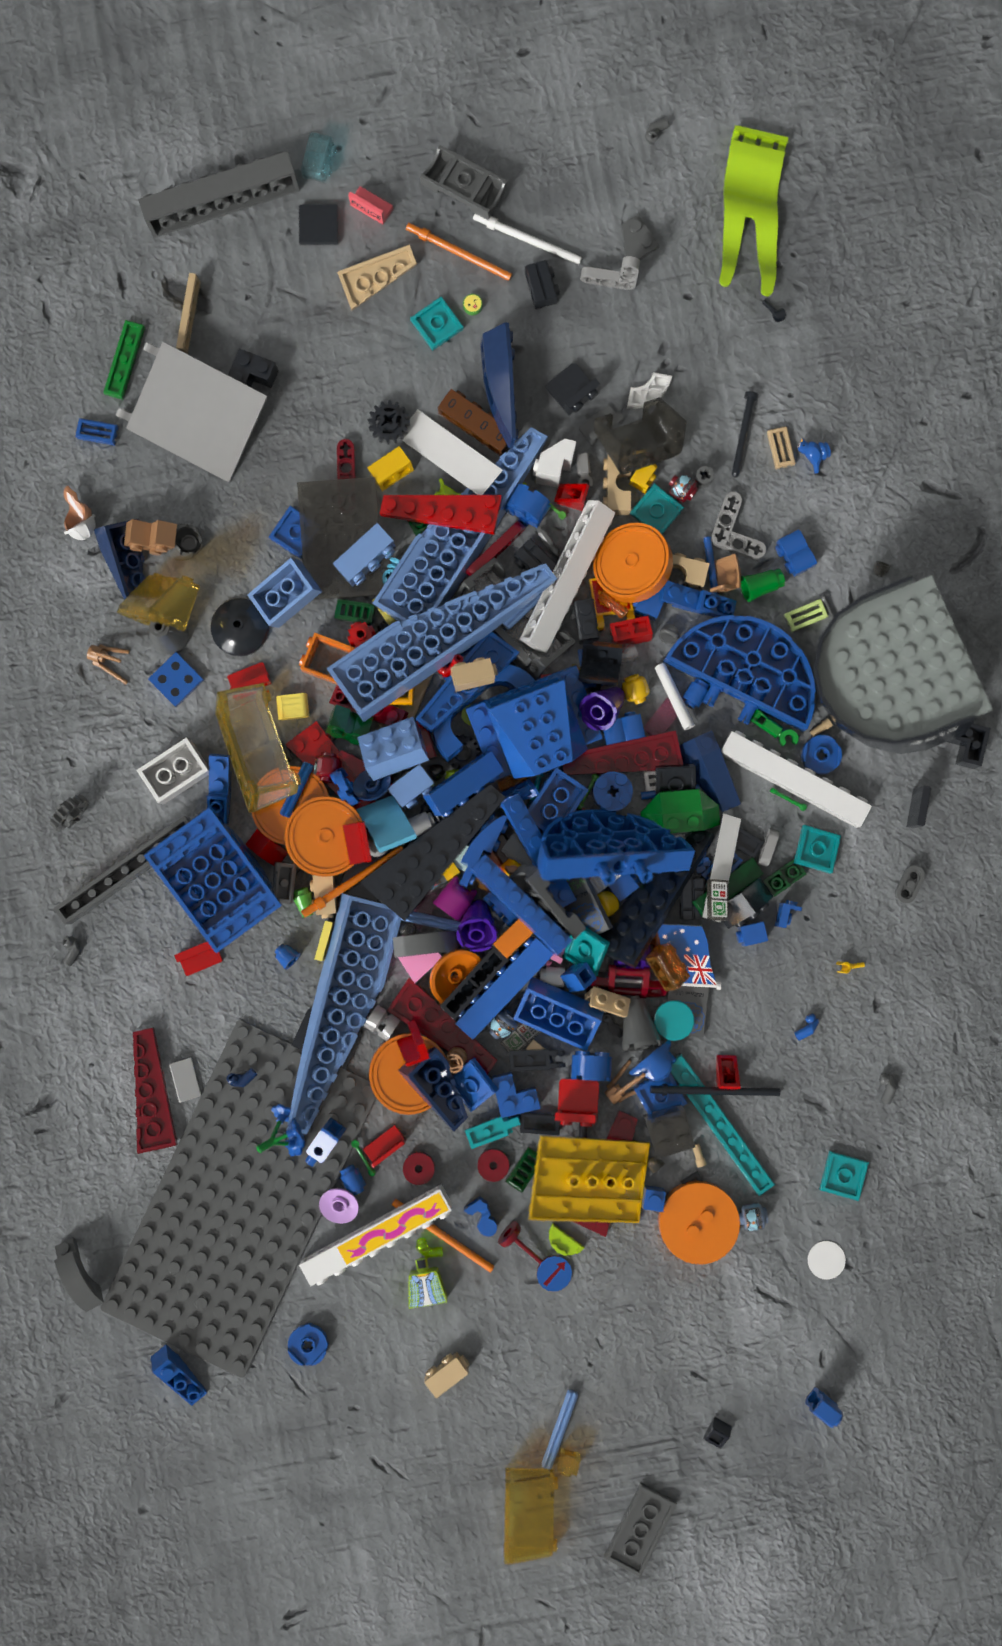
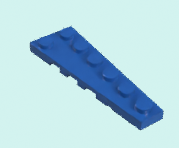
M491 632L478 641L464 658L463 662L470 663L481 657L485 659L490 658L491 663L496 665L497 673L499 674L518 657L519 651ZM450 676L415 718V721L432 733L485 685L456 692L452 677Z

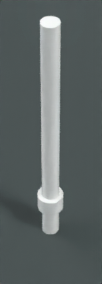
M477 214L474 215L473 220L487 225V228L491 230L497 229L578 265L582 260V257L503 224L497 218L490 216L489 220H486Z

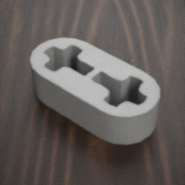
M773 829L768 830L758 858V864L768 867L780 832Z

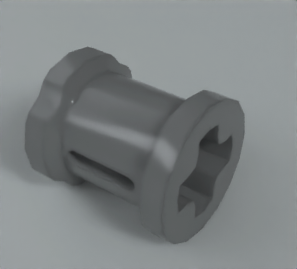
M708 466L700 467L694 477L697 481V487L701 489L708 487L713 480L714 472ZM703 475L707 476L705 480L701 479Z

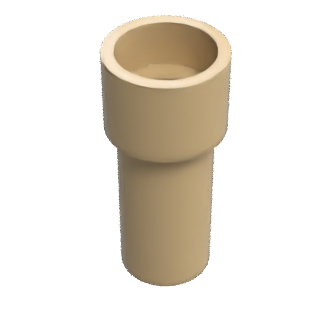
M826 718L821 724L810 730V733L815 737L833 725Z
M700 1144L692 1145L697 1167L707 1165Z

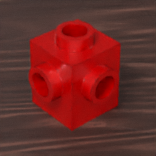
M359 621L350 626L351 629L348 630L350 636L347 639L352 647L356 646L357 648L376 635L372 625L367 626L366 622L362 623ZM364 632V636L362 638H359L357 636Z

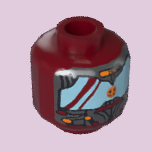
M681 473L679 476L674 475L669 483L671 486L670 494L681 502L691 501L699 489L697 481L686 473Z
M321 752V755L315 758L314 775L320 777L319 781L331 782L330 774L340 768V759L337 758L336 754Z

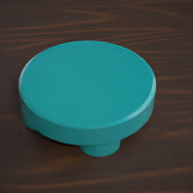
M670 1000L662 1003L657 1008L654 1015V1024L662 1037L677 1041L684 1039L691 1033L694 1027V1015L685 1003Z

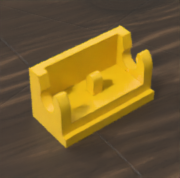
M400 446L367 467L382 492L414 471L411 461Z

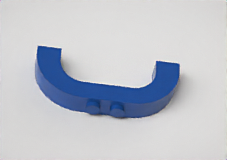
M513 665L506 666L495 676L494 683L485 685L433 731L436 748L442 757L449 762L463 750V744L453 734L450 725L453 718L491 687L504 686L512 690L535 681L533 677L519 667Z

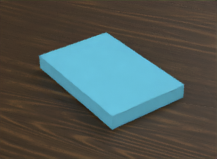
M393 795L357 809V813L365 823V828L379 853L417 838L415 831Z

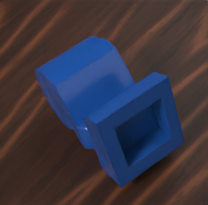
M480 1196L464 1207V1211L469 1215H473L476 1212L482 1214L477 1222V1228L481 1234L490 1237L496 1233L497 1221L494 1217L490 1216L491 1210L487 1200Z

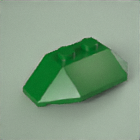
M700 789L659 792L640 812L641 817L652 820L663 828L670 829V833L701 831L720 825L719 805Z

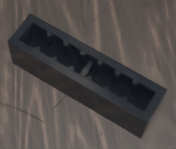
M493 947L445 999L440 1007L455 1020L508 962V959Z

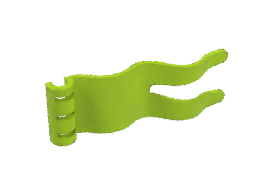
M738 125L734 127L723 188L722 269L719 283L723 287H728L731 284L737 264L745 218L750 217L755 221L757 255L761 273V294L768 297L773 293L776 281L778 235L777 195L788 137ZM739 135L744 136L743 142L738 141ZM757 139L761 140L760 146L755 145ZM774 143H778L777 150L773 149Z

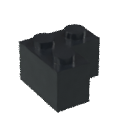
M239 348L228 376L249 387L252 386L254 381L272 388L279 370L275 362Z
M972 723L965 735L947 741L948 743L959 745L956 765L971 769L982 766L991 728Z
M759 877L727 901V917H722L721 920L728 929L734 925L738 928L747 921L746 918L753 919L758 916L760 911L769 906L768 901L774 896Z

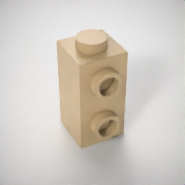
M481 657L470 663L459 662L454 667H451V677L456 692L494 683L495 676L498 675L496 665L491 663L490 658L485 659Z
M313 875V880H310V890L314 892L315 899L319 896L323 897L336 888L335 876L321 877ZM337 897L328 902L326 907L320 911L319 909L316 910V915H321L322 919L333 918V914L338 911Z
M458 1352L453 1355L451 1353L442 1359V1363L438 1367L432 1366L426 1371L424 1383L435 1398H438L468 1375L469 1363L463 1355L460 1357Z

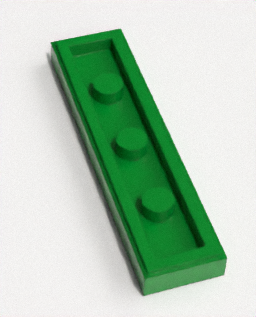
M125 320L103 391L105 395L121 400L124 399L144 334V325Z

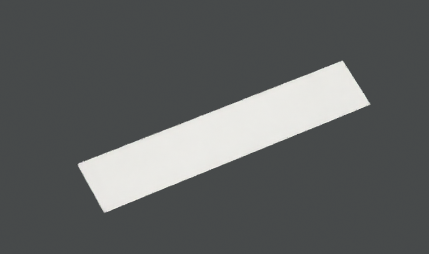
M724 813L703 912V918L720 923L722 917L712 916V900L725 901V899L712 898V882H726L728 888L741 822L740 818Z

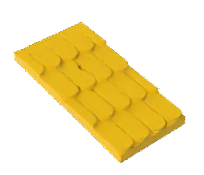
M540 1136L531 1204L529 1207V1220L639 1223L650 1143L629 1140Z

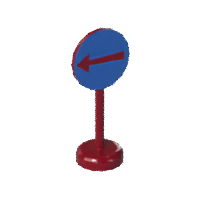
M516 1221L509 1224L500 1235L498 1244L502 1247H508L515 1242L539 1263L536 1275L542 1288L554 1292L565 1288L572 1277V1270L568 1261L561 1256L554 1255L542 1260L517 1238L521 1232V1225Z

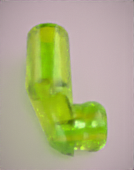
M426 1238L417 1239L416 1250L424 1257H443V1247H430L427 1244Z

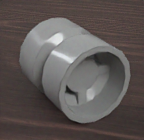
M377 1005L364 1024V1027L371 1032L377 1031L378 1036L387 1041L401 1020L393 1014L387 1015V1010Z

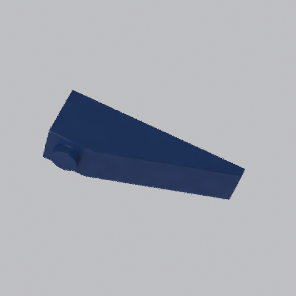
M128 521L94 529L99 549L126 604L145 599V575L143 574L145 559L143 549L142 551L130 550L129 546H124L126 523Z
M712 730L679 745L683 764H695L696 784H699L707 796L719 805V809L722 812L741 804Z
M432 1047L427 1050L429 1059L408 1067L404 1064L398 1071L449 1128L455 1131L468 1118L461 1096H459L456 1089V1082L452 1078L448 1061L436 1047Z

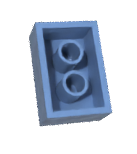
M376 523L333 564L352 587L355 584L359 586L366 579L365 575L367 573L376 571L381 565L379 562L384 558H390L395 553L394 549L396 546L393 539Z
M290 558L253 589L248 596L267 624L280 628L317 597L322 590L300 560Z
M414 717L358 737L365 769L373 781L429 761L421 729Z

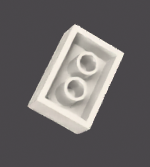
M186 737L137 769V772L157 803L164 805L209 775V766L192 740Z

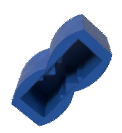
M799 529L777 541L776 552L779 557L783 556L786 563L784 565L789 574L792 573L796 577L817 565L815 556Z
M635 711L625 713L623 718L616 719L612 727L603 730L606 746L645 737L641 714H636Z
M814 1387L805 1399V1404L809 1407L811 1413L830 1428L838 1426L843 1418L842 1410L838 1408V1404L820 1389Z

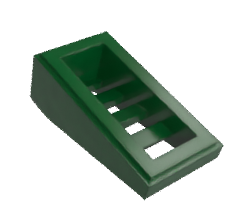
M338 599L334 619L353 623L361 621L371 626L373 625L376 606L368 603ZM342 605H346L344 615H340ZM350 606L353 607L352 616H348ZM357 608H361L359 618L356 617ZM365 609L368 610L366 619L363 618Z
M527 1147L506 1178V1183L520 1193L524 1191L535 1174L536 1163L534 1164L526 1157L529 1155L537 1160L538 1153L530 1147ZM525 1162L531 1166V1171L523 1166L522 1163ZM518 1169L528 1174L527 1177H524L519 1172H517ZM516 1176L517 1178L522 1180L523 1183H518L513 1179V1177Z

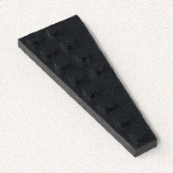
M489 785L364 878L360 884L401 919L406 921L499 808L500 804L504 802L506 797L492 785Z
M705 830L692 831L685 839L695 850L690 869L679 872L652 873V879L647 883H642L609 918L612 928L597 934L610 943L605 954L606 956L633 968L637 967L715 838L713 833Z

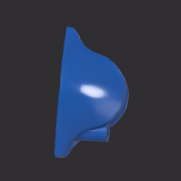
M668 1040L632 1069L629 1074L631 1076H640L642 1073H646L645 1077L651 1081L666 1079L671 1073L672 1064L677 1061L670 1052L671 1041Z

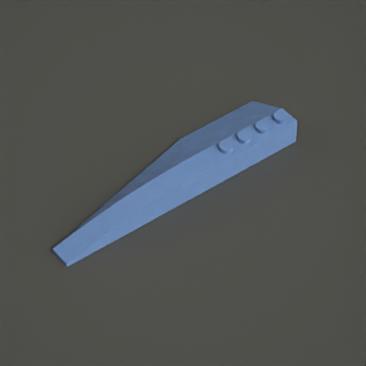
M532 427L514 443L513 448L500 456L495 465L503 471L483 494L502 495L503 499L497 526L506 512L504 509L518 484L524 482L548 439V436ZM467 488V489H466L465 491H463L460 495H477V494L474 493V492H473L472 490H470L469 488ZM429 524L425 531L421 534L419 533L414 538L373 601V604L399 622L408 619L409 616L424 613L432 607L437 608L444 605L445 602L451 600L467 575L466 570L478 558L492 534Z
M545 563L524 571L516 577L504 579L501 583L486 586L485 589L478 592L473 591L445 602L444 605L437 608L432 607L419 615L415 614L401 622H394L329 666L327 670L361 719L366 721L451 662L456 654L461 655L553 584L557 577Z
M344 893L341 895L302 1049L287 1130L292 1128L291 1120L295 1118L301 1127L302 1133H308L319 1112V1106L325 1100L331 1083L335 1081L340 1066H343L358 1037L357 1034L361 1026L367 1020L365 1019L370 1009L373 1008L378 993L384 987L394 950L393 937H397L401 919L383 903Z

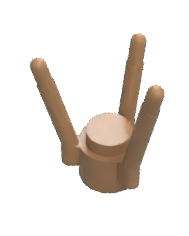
M101 644L99 646L91 645L87 652V659L92 660L93 665L100 667L119 681L128 684L127 680L101 662L104 663L106 659L121 663V659L108 655L107 651L129 654L130 651L106 647Z
M628 1060L615 1078L606 1085L608 1090L605 1091V1094L613 1104L621 1103L624 1099L636 1094L635 1090L626 1094L625 1091L646 1076V1073H642L624 1087H621L619 1084L615 1086L616 1082L631 1064V1060Z

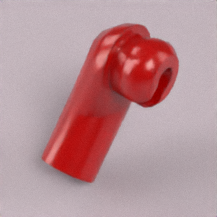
M456 654L450 665L440 668L438 673L443 675L442 677L444 678L451 675V667H454L459 662H463V657Z

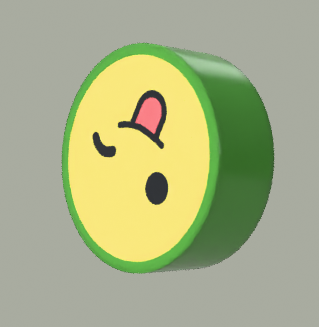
M476 294L467 295L463 300L464 311L469 315L480 313L482 310L481 298Z

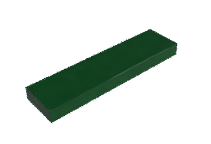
M753 857L730 873L727 899L725 901L730 900L764 874ZM708 890L692 901L702 917Z

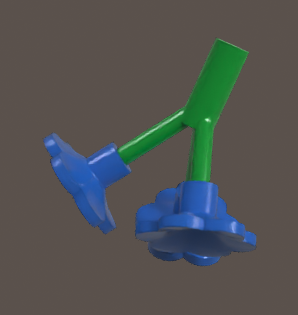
M282 1104L273 1106L271 1111L277 1118V1124L270 1139L256 1146L257 1151L262 1153L274 1145H281L289 1150L290 1156H300L302 1148L305 1146V1140L301 1127L295 1118L291 1120L292 1128L287 1130L285 1134L275 1138L280 1125L284 1121L288 1122L291 1108L285 1107ZM287 1137L289 1138V1140L287 1139L286 1141H280V1140L285 1139V1138H287Z

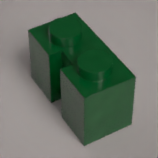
M336 704L331 712L326 733L334 738H343L349 740L352 744L359 745L358 737L370 732L373 717L363 721L358 714L350 712L351 709Z

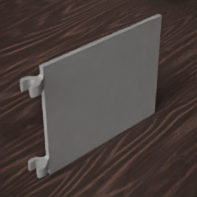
M146 342L143 350L155 355L156 359L133 413L123 408H118L116 416L128 421L126 429L230 482L268 396L165 342H162L160 348Z

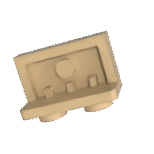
M593 987L585 994L584 1000L590 1002V1007L623 1018L628 1016L630 998Z

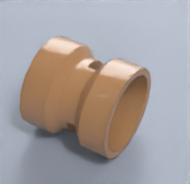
M452 1048L445 1057L449 1063L451 1073L459 1072L467 1060V1054L462 1048Z

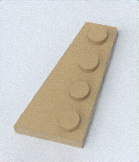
M410 245L338 271L337 273L351 310H354L414 268L417 263Z

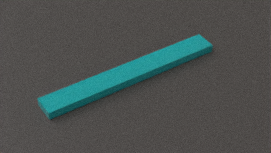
M679 1054L675 1057L677 1061L672 1064L671 1074L680 1086L705 1087L684 1056ZM686 1094L758 1196L775 1185L714 1098L711 1095Z

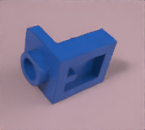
M786 900V903H779L775 922L776 927L786 928L787 925H790L792 919L790 910L802 911V907L797 906L798 902Z

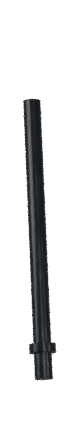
M662 1084V1086L651 1085L650 1093L662 1094V1096H667V1094L780 1096V1088L740 1087V1089H720L718 1087L667 1086V1084Z

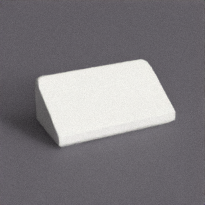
M192 1058L170 1063L179 1102L200 1097L201 1092Z

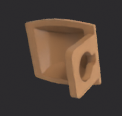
M733 554L716 560L715 568L718 586L711 588L710 592L722 594L740 588L741 568L739 567L737 555Z

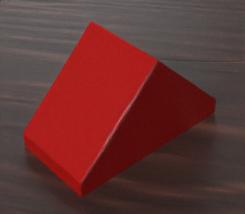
M559 484L554 502L583 511L589 485Z
M258 829L245 844L259 857L273 866L275 861L282 862L288 854L287 850L264 836Z
M736 1055L716 1056V1086L718 1088L740 1089Z

